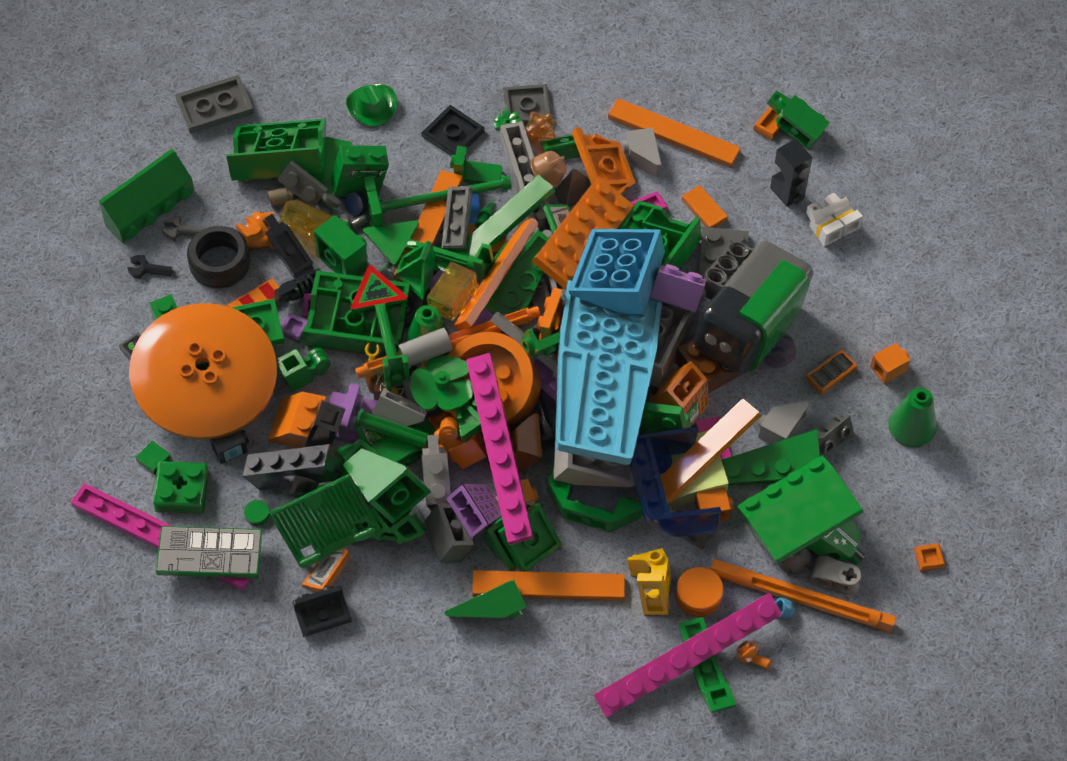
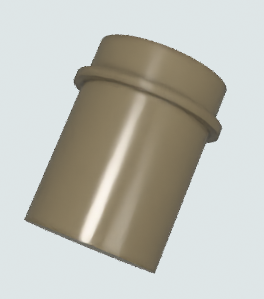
M286 186L285 188L268 191L271 207L294 202L292 191Z

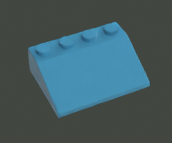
M592 229L570 285L569 294L620 314H644L665 253L661 230Z

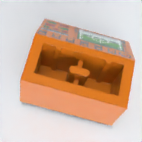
M691 361L676 369L650 400L657 404L683 407L684 414L689 415L692 425L709 405L707 378Z

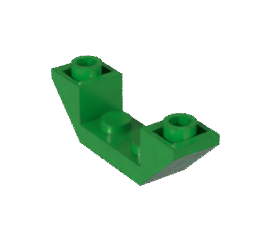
M548 476L547 492L564 519L612 532L642 517L643 504L633 498L619 497L614 514L604 508L587 506L578 500L570 501L572 484L550 480L551 476Z

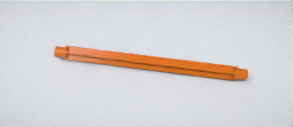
M538 306L507 314L504 317L514 325L519 326L531 322L532 319L540 317L541 314ZM487 321L449 334L448 337L452 348H454L459 342L471 335L482 332L499 333L502 330L491 321ZM387 356L356 368L355 371L358 379L383 373L382 359L387 358Z

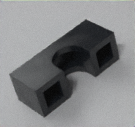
M796 138L777 149L775 164L781 171L772 176L770 189L786 207L793 203L798 204L805 198L813 158Z

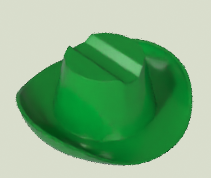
M366 85L354 90L347 96L346 107L351 116L357 121L368 126H379L388 122L394 115L397 107V96L395 91L388 85Z

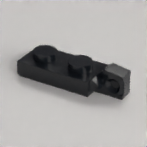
M273 214L264 218L263 223L268 229L265 232L268 237L267 239L293 277L314 264L288 224L286 225L283 221L278 223Z

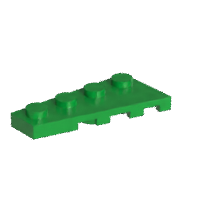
M537 230L523 247L486 304L485 308L493 315L499 312L505 316L528 308L544 274V271L532 262L549 240L541 231Z

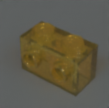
M296 199L285 202L278 223L283 221L286 225H289L294 233H300L306 236L308 240L315 242L314 230L333 216Z
M451 261L427 296L428 305L435 307L441 316L454 321L457 315H461L465 310L469 297H473L477 292L476 273Z

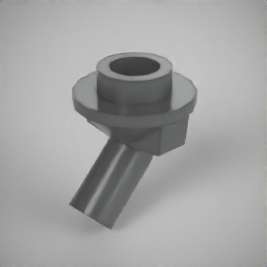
M347 214L339 216L341 221L345 220L350 225L353 232L368 223L364 214L353 221L350 220Z

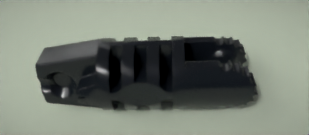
M318 268L281 284L279 288L275 289L273 299L279 305L301 299L305 293H312L316 271L321 270Z

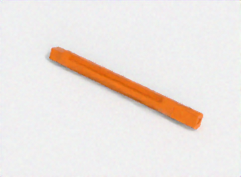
M714 559L710 568L722 580L770 593L771 595L859 622L888 633L892 632L896 616L762 575L724 561Z

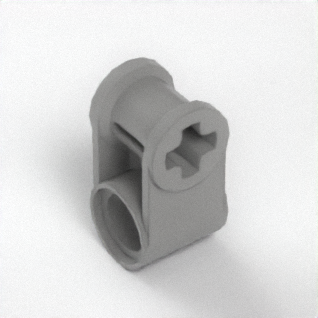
M818 556L810 582L816 586L820 584L825 589L850 595L859 589L861 572L855 565L835 560L829 556Z

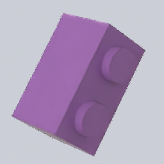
M660 265L650 298L696 313L706 280L702 279L700 274L689 272L688 274L681 272L678 267L673 265Z

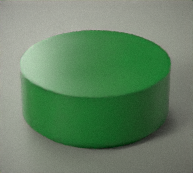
M253 500L244 508L245 519L253 526L263 525L269 519V508L261 500Z

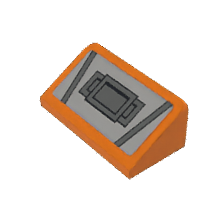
M341 548L324 556L322 561L315 564L302 583V586L314 593L331 586L350 559V552Z

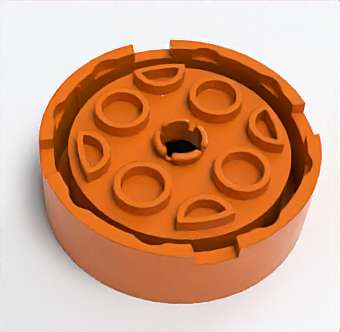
M482 332L471 335L459 342L447 356L458 357L466 361L467 359L487 353L491 354L510 430L526 416H529L538 401L541 389L538 365L531 358L530 354L525 352L523 346L507 335L496 332ZM468 373L467 376H465V377H463V378H460V379H458V380H463V379L471 380V379H470V374ZM456 409L449 411L457 419Z

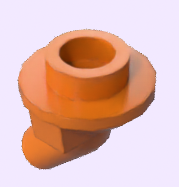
M745 640L736 648L737 653L735 657L743 664L751 662L767 670L771 666V660L756 654L759 649L756 641L749 642Z

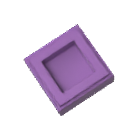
M288 313L281 325L283 336L300 343L303 338V328L307 326L308 320Z

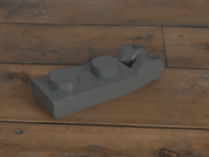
M294 161L287 165L278 178L279 182L328 219L333 213L330 208L321 202V199L323 198L327 204L334 208H338L340 205L339 199L329 192L326 186Z

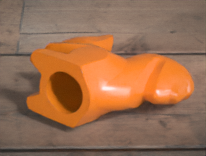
M254 212L252 218L246 217V228L242 224H236L237 230L246 239L249 248H267L270 246L274 249L267 239L268 237L265 232L268 229L263 223L264 218L270 214L275 215L274 212Z

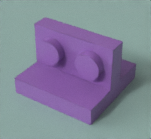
M350 383L347 394L333 392L330 402L346 409L334 439L354 443L360 439L354 427L361 408L364 409L365 413L372 414L378 401L364 398V395H361L360 385Z

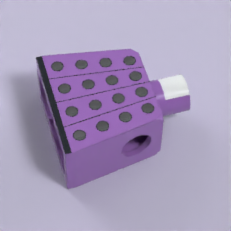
M463 484L446 498L471 538L483 532L502 517L498 498L486 484Z

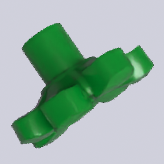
M503 110L502 116L497 115L495 117L494 128L496 131H500L501 125L520 122L522 119L519 118V113L512 112L510 115L509 110Z

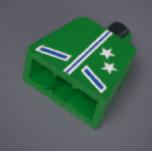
M852 520L807 546L808 549L819 556H829L841 562L849 559L854 565L860 563L865 556L857 547L862 535L861 531Z

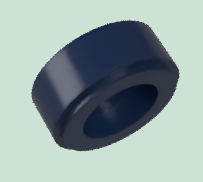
M362 192L349 193L345 198V206L350 214L359 215L367 210L368 202Z

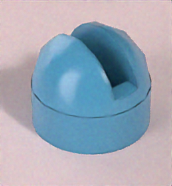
M778 598L775 601L782 613V616L778 618L789 619L794 615L795 608L792 601L784 598Z

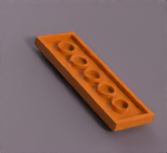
M598 176L532 262L566 290L568 280H573L591 230L617 229L634 205Z

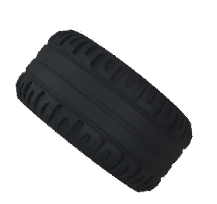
M222 225L205 228L199 231L188 245L187 259L189 269L193 277L204 286L216 289L229 287L241 281L248 272L250 254L247 241L239 231ZM218 246L229 247L238 253L232 262L220 267L208 266L200 261L201 256L207 250Z

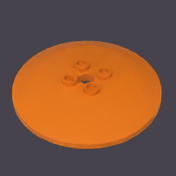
M199 303L171 310L147 327L133 349L129 376L132 392L137 404L154 424L180 437L198 440L214 439L241 430L261 414L274 392L277 378V362L268 336L254 320L244 313L227 306ZM201 361H205L210 366L207 370L200 371L196 368V365Z

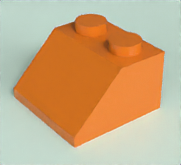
M300 392L282 398L268 437V442L303 448L321 399L327 401L326 396Z

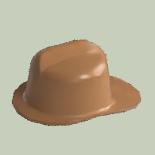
M553 151L539 154L531 160L532 171L536 177L540 175L553 187H556L563 181L562 178L567 172L564 162L565 157H560Z

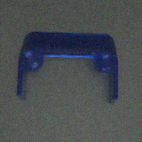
M697 427L638 435L633 457L629 464L644 519L649 524L673 537L716 532L721 514L720 507L670 513L660 474L665 473L672 466L671 455L686 453L696 443Z

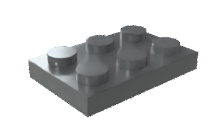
M239 75L175 94L176 102L190 134L254 114L253 106Z
M711 227L702 228L698 271L702 279L705 278L707 270L730 243L741 242L748 246L749 231Z

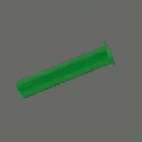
M362 408L358 414L355 424L356 428L361 426L420 447L427 445V433L365 413Z

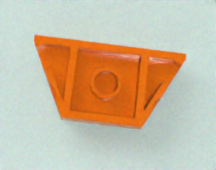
M579 127L572 131L591 184L600 176L620 194H623L633 186L635 179L621 143L605 139L598 134L593 136L582 133V128Z

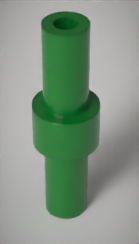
M490 202L487 207L479 212L478 219L474 224L476 228H479L494 214L497 208L495 202Z

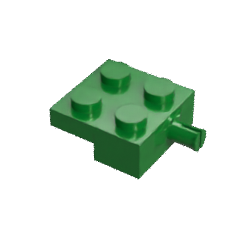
M645 402L639 427L641 439L651 442H662L665 452L674 449L673 445H688L693 429L690 417L684 414L683 407Z

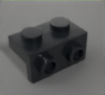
M341 585L336 587L328 586L314 594H302L292 601L303 637L352 622Z

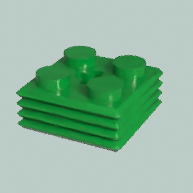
M159 461L153 497L155 512L203 514L209 476L207 463Z

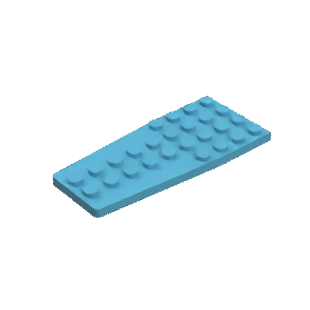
M568 280L558 347L555 447L558 451L628 465L633 457L656 356L662 301L649 297L644 314H620L570 295L569 288L572 281Z

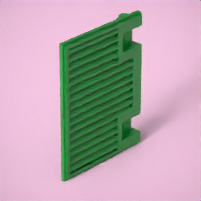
M351 474L343 476L268 512L297 563L302 568H307L322 561L324 556L354 542H362L375 536L377 531L381 529ZM366 520L369 527L358 531L355 524ZM311 545L315 553L305 557L301 550Z

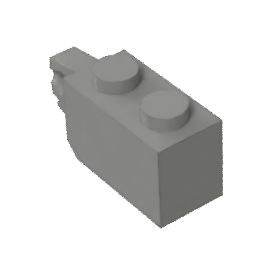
M428 435V448L422 449L424 484L432 492L425 497L426 505L449 503L446 499L451 495L447 453H445V447H439L438 435Z

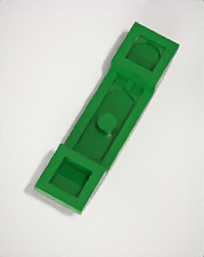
M703 617L678 623L682 642L707 629ZM715 655L691 668L700 693L711 713L736 707L728 682L725 683Z

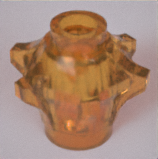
M532 111L530 113V119L525 131L528 140L533 145L537 141L556 137L554 134L556 120L549 112L539 114L536 111Z

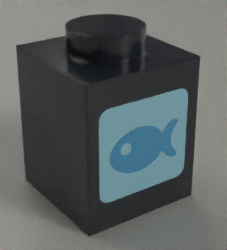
M244 429L227 436L210 439V443L220 464L247 453L246 444L249 443V439Z

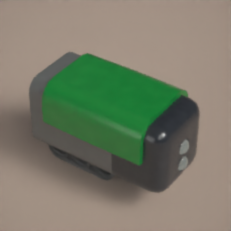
M761 241L754 249L741 242L730 243L707 270L704 278L706 283L702 295L711 301L701 314L693 339L695 349L735 373L741 374L755 370L800 313L813 277L812 267L807 262L767 241Z

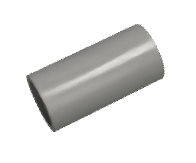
M445 328L398 345L401 355H407L409 367L453 350Z

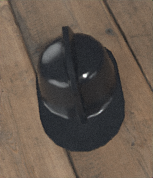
M539 396L541 411L537 414L539 415L541 448L545 449L555 445L556 435L544 401Z

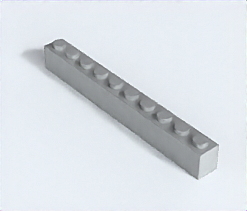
M522 121L500 126V143L516 193L521 191L536 177L531 168V160L534 155ZM548 198L525 218L526 221L533 217L538 222V226L532 233L531 238L537 230L541 231L548 238L553 235L543 210V206L550 205ZM544 272L543 277L548 284L550 296L553 288L563 289L565 299L566 290Z

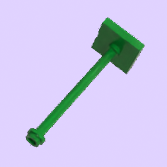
M501 175V180L470 185L473 189V194L498 189L508 192V190L512 189L510 176ZM364 177L366 199L372 227L383 225L382 214H385L387 210L446 200L448 190L383 202V199H378L374 177Z

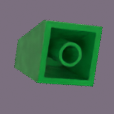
M362 448L343 464L367 501L393 524L432 492L406 466Z

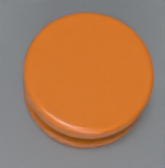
M705 567L688 569L680 576L677 582L676 601L678 606L686 614L694 617H706L713 614L722 602L724 591L722 580L714 571Z

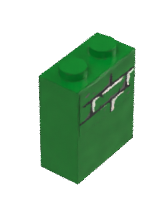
M340 145L331 176L333 195L335 197H346L349 193L360 191L366 197L364 177L373 176L377 195L379 196L389 167L386 146Z

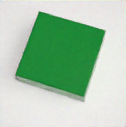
M152 440L135 458L138 463L155 474L158 462L168 461L171 455Z

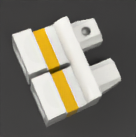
M832 193L824 200L825 208L822 209L816 202L807 207L806 214L811 220L809 227L823 246L861 227L863 216L858 210L854 211L849 206L847 197L840 199L835 193Z

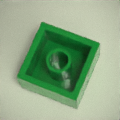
M334 215L314 230L316 255L334 273L359 276L367 270V243L361 235H356L352 231L350 225L345 220L341 221Z

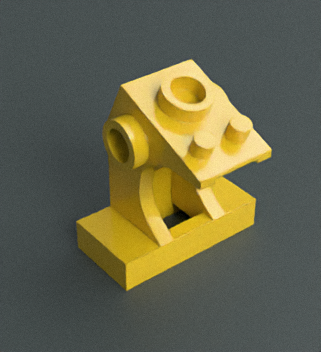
M663 548L639 555L634 554L632 557L627 558L630 576L637 577L644 615H669L670 605L668 597L672 575L669 560Z

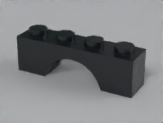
M321 399L304 447L326 444L332 446L344 416L345 407ZM293 476L288 495L295 498L302 497L316 490L319 483L306 477Z
M330 444L248 454L243 477L259 490L279 488L281 478L285 476L306 477L318 483L333 482L341 478L345 458Z

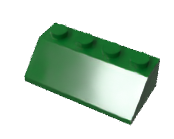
M170 149L100 199L99 204L105 226L123 243L128 239H133L145 226L152 225L163 213L170 212L181 200L188 199L195 190L192 177L176 152Z

